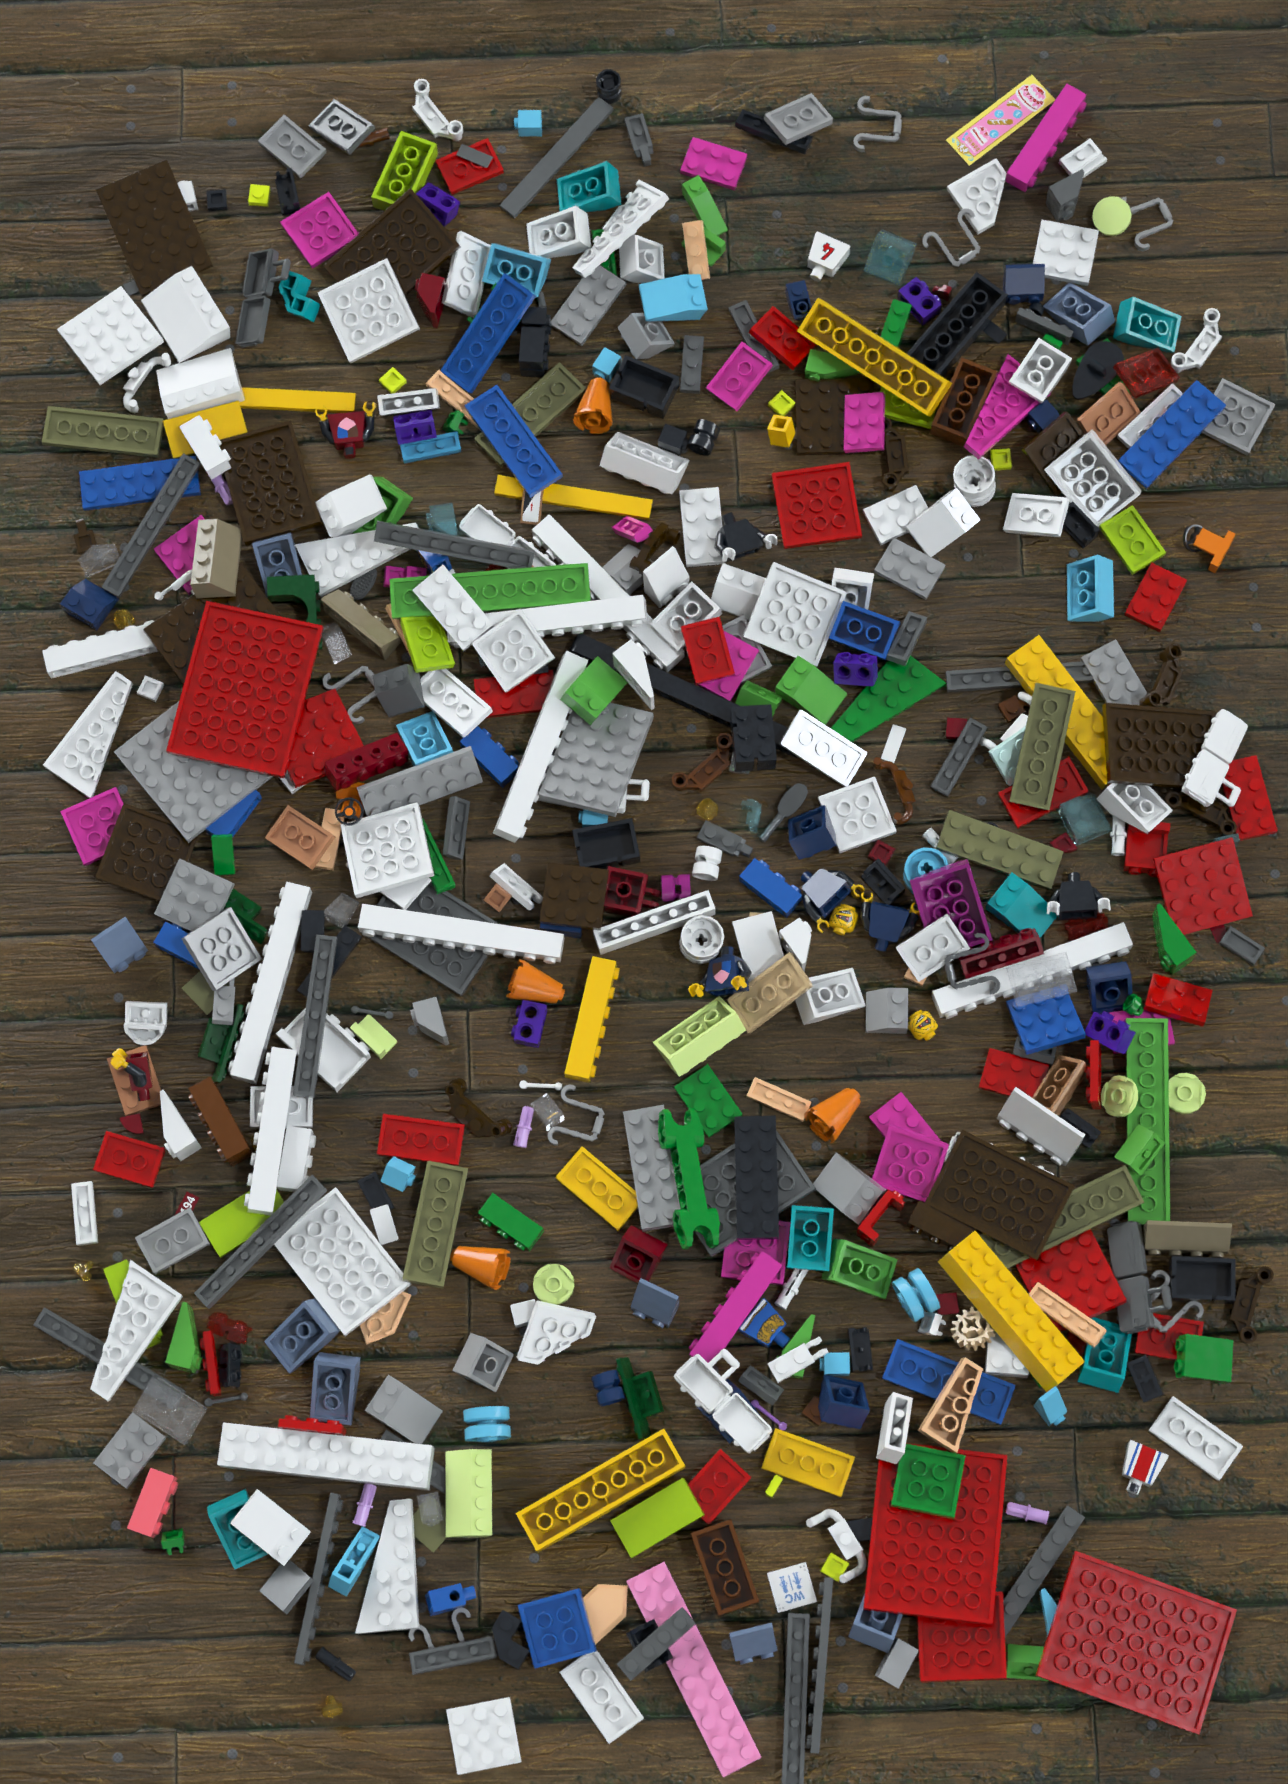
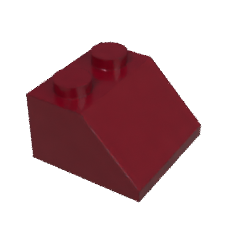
M422 273L421 278L417 279L415 284L416 298L419 299L420 307L433 328L438 329L444 308L442 299L446 286L445 278Z
M631 1225L622 1237L609 1268L636 1283L639 1282L640 1278L649 1282L668 1244Z

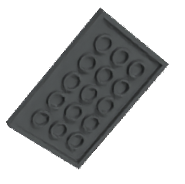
M431 882L406 909L407 911L499 924L447 891L436 894ZM383 896L377 904L380 907L403 910L386 896ZM374 935V937L365 936L461 997L489 957L482 950L468 952L464 951L462 947L448 949L444 948L442 944L428 946L424 945L422 941L408 943L402 941V938L388 940L382 938V935Z
M776 1130L778 1211L781 1213L815 1191L816 1188ZM735 1143L700 1165L707 1208H716L719 1216V1244L715 1248H709L703 1235L699 1232H695V1234L711 1257L737 1241Z

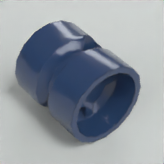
M617 1370L606 1371L591 1377L594 1389L598 1390L596 1396L599 1406L611 1405L625 1399L622 1387L618 1386L620 1379Z

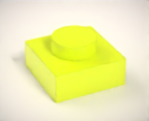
M251 184L248 199L249 205L268 207L270 186Z

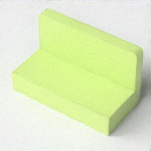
M367 1015L359 1024L355 1022L350 1027L354 1035L365 1043L380 1059L397 1044V1040L371 1015Z

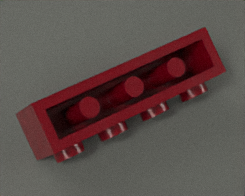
M396 732L326 761L325 775L336 791L346 789L355 783L365 781L374 775L382 774L391 768L408 762V749Z
M1025 928L1020 933L1003 935L999 940L989 941L988 948L980 953L962 956L958 959L965 978L968 979L1043 955L1044 951L1036 929Z

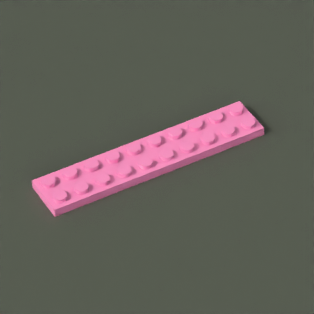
M665 1562L626 1581L646 1622L654 1619L659 1628L681 1607L691 1616ZM695 1625L669 1648L673 1658L666 1663L722 1776L725 1777L762 1757Z

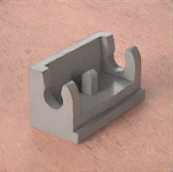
M895 1637L889 1653L885 1654L874 1676L899 1689L919 1650Z

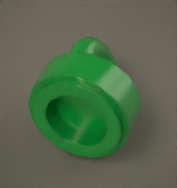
M1134 993L1129 995L1123 1003V1011L1135 1016H1140L1143 1013L1144 1006L1141 997Z

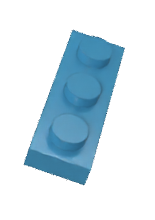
M457 431L437 435V438L400 444L404 464L461 452Z

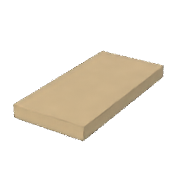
M789 952L748 983L749 991L735 993L727 1001L737 1013L747 1033H752L812 988L813 985L792 952Z

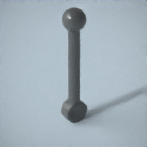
M358 1006L351 1008L354 1014L360 1012L384 1016L388 1020L393 1018L391 1011L384 1013L361 1009Z
M241 1393L238 1396L214 1400L207 1398L204 1403L207 1407H211L216 1403L240 1399L245 1401L248 1399V1394Z

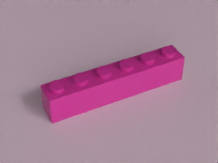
M1069 84L1065 85L1007 171L1005 180L1007 183L1023 192H1026L1028 187L1032 188L1034 186L1037 174L1044 171L1047 159L1054 156L1057 144L1064 141L1067 129L1074 126L1077 114L1084 111L1087 105L1085 102L1087 94Z
M763 1251L760 1254L756 1252L749 1262L752 1264L748 1271L744 1269L737 1280L740 1281L736 1288L731 1287L725 1297L728 1300L724 1306L719 1304L713 1315L716 1317L712 1323L707 1321L701 1332L704 1334L700 1340L695 1338L688 1348L691 1350L689 1355L694 1357L696 1354H699L709 1363L722 1349H725L783 1265Z

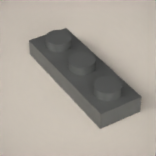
M1019 308L1015 322L1043 335H1053V338L1062 340L1063 344L1069 345L1073 335V331L1069 327L1058 325L1048 317L1038 316L1030 309Z
M684 335L680 393L700 394L704 336Z
M908 612L887 654V660L906 666L927 623V617Z
M456 796L449 799L443 855L455 860H462L470 801Z

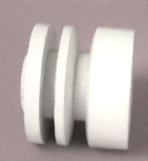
M972 455L966 456L957 463L953 473L954 489H958L970 506H982L989 502L994 496L996 489L995 471L991 462L983 456L978 460Z
M704 915L693 917L686 922L680 935L679 945L682 954L692 963H709L711 959L717 957L724 940L723 929L718 921L712 917ZM699 938H702V941H704L703 946H700L699 942H697Z

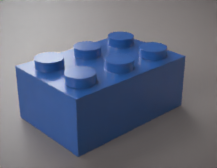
M843 601L829 639L886 661L887 654L899 629L900 621Z

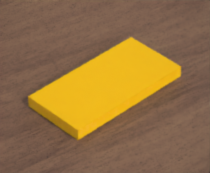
M239 400L163 421L173 459L181 458L183 453L187 456L195 454L180 426L198 415L201 416L203 421L208 420L213 429L210 433L212 436L216 434L219 440L247 432Z
M583 1146L555 1177L556 1180L617 1231L622 1228L638 1209L636 1191Z
M775 1428L761 1469L841 1498L855 1457Z

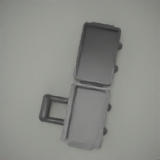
M273 248L249 252L242 291L244 297L248 299L242 302L235 341L242 348L263 343L270 307V299L267 297L272 295L274 282L287 280L289 276L290 259L286 258L278 261L279 252ZM282 265L281 276L275 277L277 266Z
M1133 1221L1115 1224L1107 1229V1246L1110 1249L1111 1256L1110 1266L1115 1278L1123 1279L1117 1282L1127 1300V1303L1117 1307V1320L1119 1321L1121 1332L1133 1334L1155 1327L1153 1312L1172 1308L1171 1293L1168 1285L1150 1289L1148 1277L1141 1275L1147 1273L1141 1224ZM1162 1291L1164 1305L1152 1307L1151 1294Z

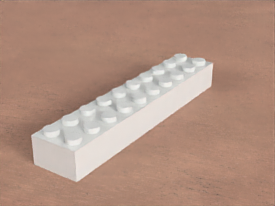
M223 1423L217 1465L222 1468L429 1490L435 1448L432 1445Z

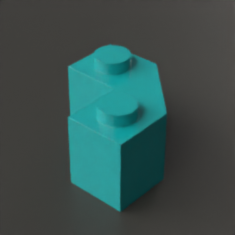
M289 271L288 279L282 280L278 287L281 295L284 297L286 309L299 318L314 322L321 304L306 297L312 281L301 274Z

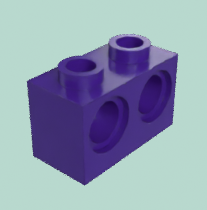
M430 182L416 193L444 227L457 216L460 201Z
M917 277L898 290V300L912 304L911 314L922 326L940 313L941 300L937 295H932L927 284L924 281H920ZM916 291V292H918L919 294H918V295H912L910 292ZM924 305H929V306H931L932 308H931V309H924L923 306H924Z
M432 409L393 416L398 445L437 438Z
M843 652L838 653L833 662L834 684L874 686L878 678L877 656L866 653L857 655Z
M526 1000L522 1001V1005H518L516 1011L518 1022L517 1025H513L511 1037H514L515 1044L539 1048L548 1011L547 1005ZM529 1010L537 1012L533 1018H528L525 1014ZM525 1029L532 1031L531 1036L528 1038L521 1036V1032Z
M1103 1011L1102 1014L1094 1012L1085 1029V1035L1094 1040H1099V1043L1115 1052L1125 1054L1136 1032L1129 1029L1130 1024L1122 1020L1118 1022L1113 1020L1115 1016Z

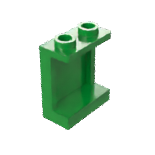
M1192 1334L1178 1336L1175 1343L1177 1360L1174 1363L1176 1378L1185 1377L1215 1381L1218 1384L1231 1382L1233 1340Z

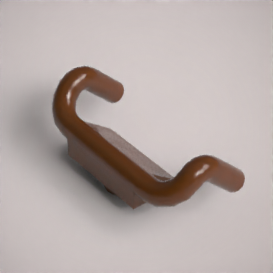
M879 757L874 758L873 767L875 769H889L893 775L905 808L903 816L898 812L894 814L893 822L896 825L904 824L911 819L913 814L912 803L916 802L911 790L913 784L907 778L905 771L899 770L893 762L881 761Z

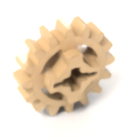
M971 1307L970 1312L964 1309L962 1316L956 1315L958 1321H952V1337L960 1348L964 1346L967 1351L970 1347H973L974 1351H977L978 1346L985 1348L984 1343H991L990 1337H996L992 1326L973 1307Z

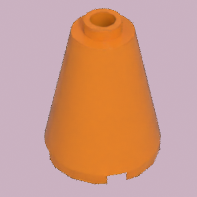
M597 377L589 382L574 414L573 422L582 431L585 428L590 430L592 434H601L607 432L610 426H612L609 384L603 378Z
M522 959L518 960L517 964H520V966L513 971L508 990L511 993L506 994L507 998L554 1004L558 1000L562 1001L565 989H562L563 984Z
M846 1088L808 1109L804 1113L805 1120H810L812 1124L809 1127L819 1138L825 1142L831 1140L830 1143H833L837 1140L861 1103L860 1094L853 1088Z
M458 1246L452 1250L450 1256L454 1267L495 1290L502 1286L499 1285L500 1280L506 1279L511 1258L507 1257L510 1251L506 1249Z

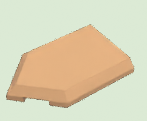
M404 1291L360 1325L366 1344L395 1334L412 1296L411 1294Z
M597 1584L583 1597L595 1645L626 1617L628 1586Z

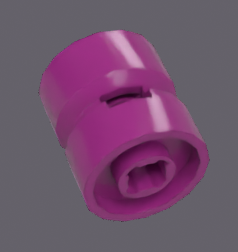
M679 874L677 878H674L673 875H661L663 901H674L675 898L681 900L691 896L690 874ZM675 885H681V890L675 891Z

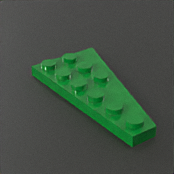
M911 655L906 666L888 660L878 672V678L874 686H866L831 729L853 743L862 735L876 729L880 724L889 721L914 706L915 703L923 698H927L938 689H942L947 683Z

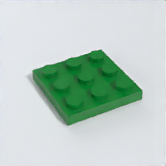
M906 1444L905 1453L898 1464L891 1507L954 1519L966 1455Z

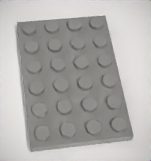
M610 703L592 725H589L577 713L572 711L568 718V724L562 733L561 742L554 753V760L549 766L539 791V799L616 817L654 714Z

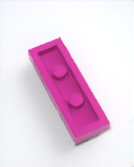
M625 516L612 527L615 534L637 543L647 539L648 534L653 531L649 524L629 516Z

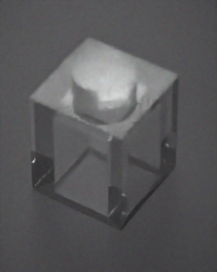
M434 1492L417 1496L422 1523L427 1524V1526L440 1524V1521L444 1520L439 1493Z

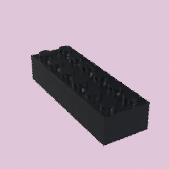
M976 272L907 354L944 377L1005 306L1008 294Z

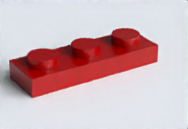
M212 1331L203 1332V1338H200L201 1350H205L206 1358L203 1359L204 1371H208V1379H205L206 1390L213 1397L221 1396L214 1333Z

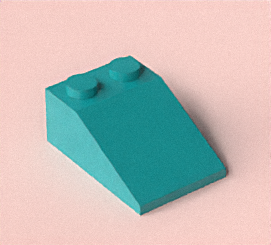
M607 161L557 179L560 211L577 206L584 212L604 211L621 205L618 170Z
M1130 297L1120 302L1113 338L1129 345L1174 353L1182 316L1136 297Z
M1011 872L986 905L988 912L1016 933H1020L1025 928H1035L1039 938L1042 937L1058 916L1055 912L1047 914L1048 903L1030 885L1013 872Z
M792 1205L787 1268L829 1271L833 1208Z
M1093 1317L1091 1319L1104 1327L1107 1332L1095 1348L1085 1343L1082 1359L1085 1362L1080 1365L1077 1382L1118 1393L1125 1379L1132 1334L1121 1332L1119 1324Z
M246 1489L207 1506L208 1516L234 1569H238L268 1554L231 1524V1521L250 1499Z

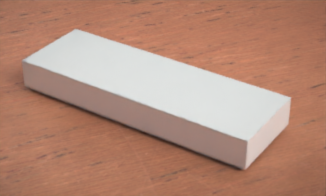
M93 1182L73 1183L71 1187L76 1245L98 1243Z

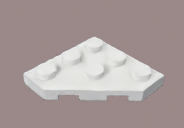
M997 159L990 161L947 186V191L960 210L971 209L974 212L975 217L972 218L969 214L964 215L977 234L982 233L995 224L1006 178V172Z
M536 1301L517 1354V1359L537 1365L545 1361L544 1358L553 1353L557 1354L580 1338L584 1339L589 1336L596 1315L592 1312Z

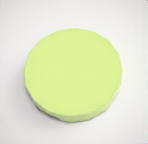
M1110 196L1103 198L1097 203L1093 210L1092 218L1095 227L1101 233L1115 236L1127 229L1131 223L1132 214L1125 200Z
M1179 1073L1169 1080L1170 1109L1180 1114H1191L1202 1106L1206 1092L1205 1086L1198 1077L1189 1073Z
M1121 1075L1113 1076L1102 1088L1101 1104L1109 1115L1125 1117L1136 1107L1138 1089L1132 1079Z
M547 1264L540 1268L534 1276V1293L542 1302L561 1305L568 1301L573 1294L575 1287L574 1278L571 1272L563 1265Z

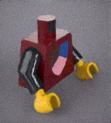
M365 402L363 405L364 411L327 414V409L323 406L325 412L318 414L317 408H315L316 416L320 417L319 425L322 435L331 445L336 446V450H344V457L347 459L356 457V449L363 448L364 443L369 440L374 431V414H372L376 408L374 402L372 403L373 408L371 410L367 409V402Z
M117 1049L112 1053L114 1056L111 1059L112 1066L115 1069L121 1066L124 1067V1071L129 1075L131 1090L137 1091L138 1101L151 1099L149 1089L153 1087L148 1051L127 1055L123 1049Z

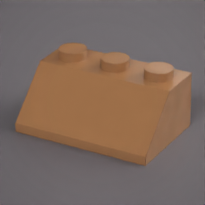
M1059 1055L1032 1098L1060 1117L1063 1108L1072 1098L1075 1089L1083 1080L1086 1073V1063L1083 1060Z

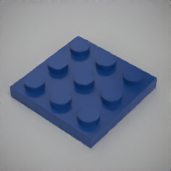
M1065 984L1006 1001V1006L1026 1055L1085 1038V1031Z
M580 1588L518 1605L534 1669L597 1651Z

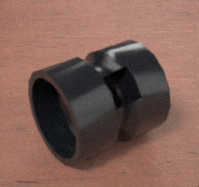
M612 69L601 71L596 78L597 96L608 104L616 103L621 97L620 75Z
M699 419L694 426V435L690 436L687 447L699 455L709 456L714 447L713 441L717 440L720 433V428L713 422Z

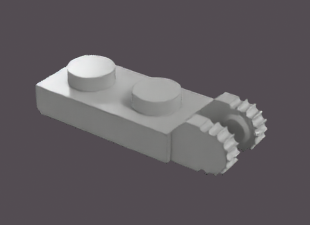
M235 978L229 981V986H221L214 991L212 1024L233 1025Z

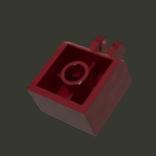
M608 866L609 875L604 912L633 917L641 914L642 907L658 908L659 904L655 901L644 900L645 895L660 897L662 893L659 890L647 888V874ZM627 890V895H621L619 892Z

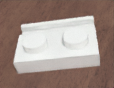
M1088 139L1059 160L1060 165L1069 175L1083 169V178L1107 162V158L1102 155L1100 149L1091 139Z

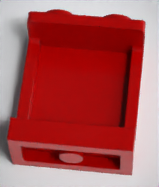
M1160 822L1148 834L1130 824L1127 825L1124 871H1128L1131 875L1147 873L1151 877H1157L1153 858L1167 854L1170 823Z
M888 1189L858 1227L856 1235L873 1248L879 1239V1234L872 1229L890 1205L901 1212L905 1201H903L904 1197L895 1190L892 1192Z

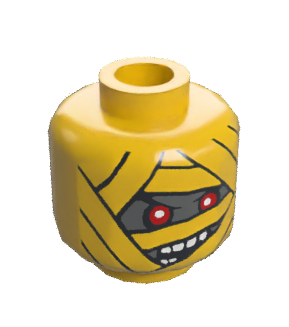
M840 904V906H836L833 909L829 925L834 929V933L844 936L845 933L854 931L858 920V914L855 912L856 909L854 907Z
M919 1010L908 1018V1028L917 1040L925 1039V1041H928L936 1035L934 1031L937 1029L938 1024L928 1011Z

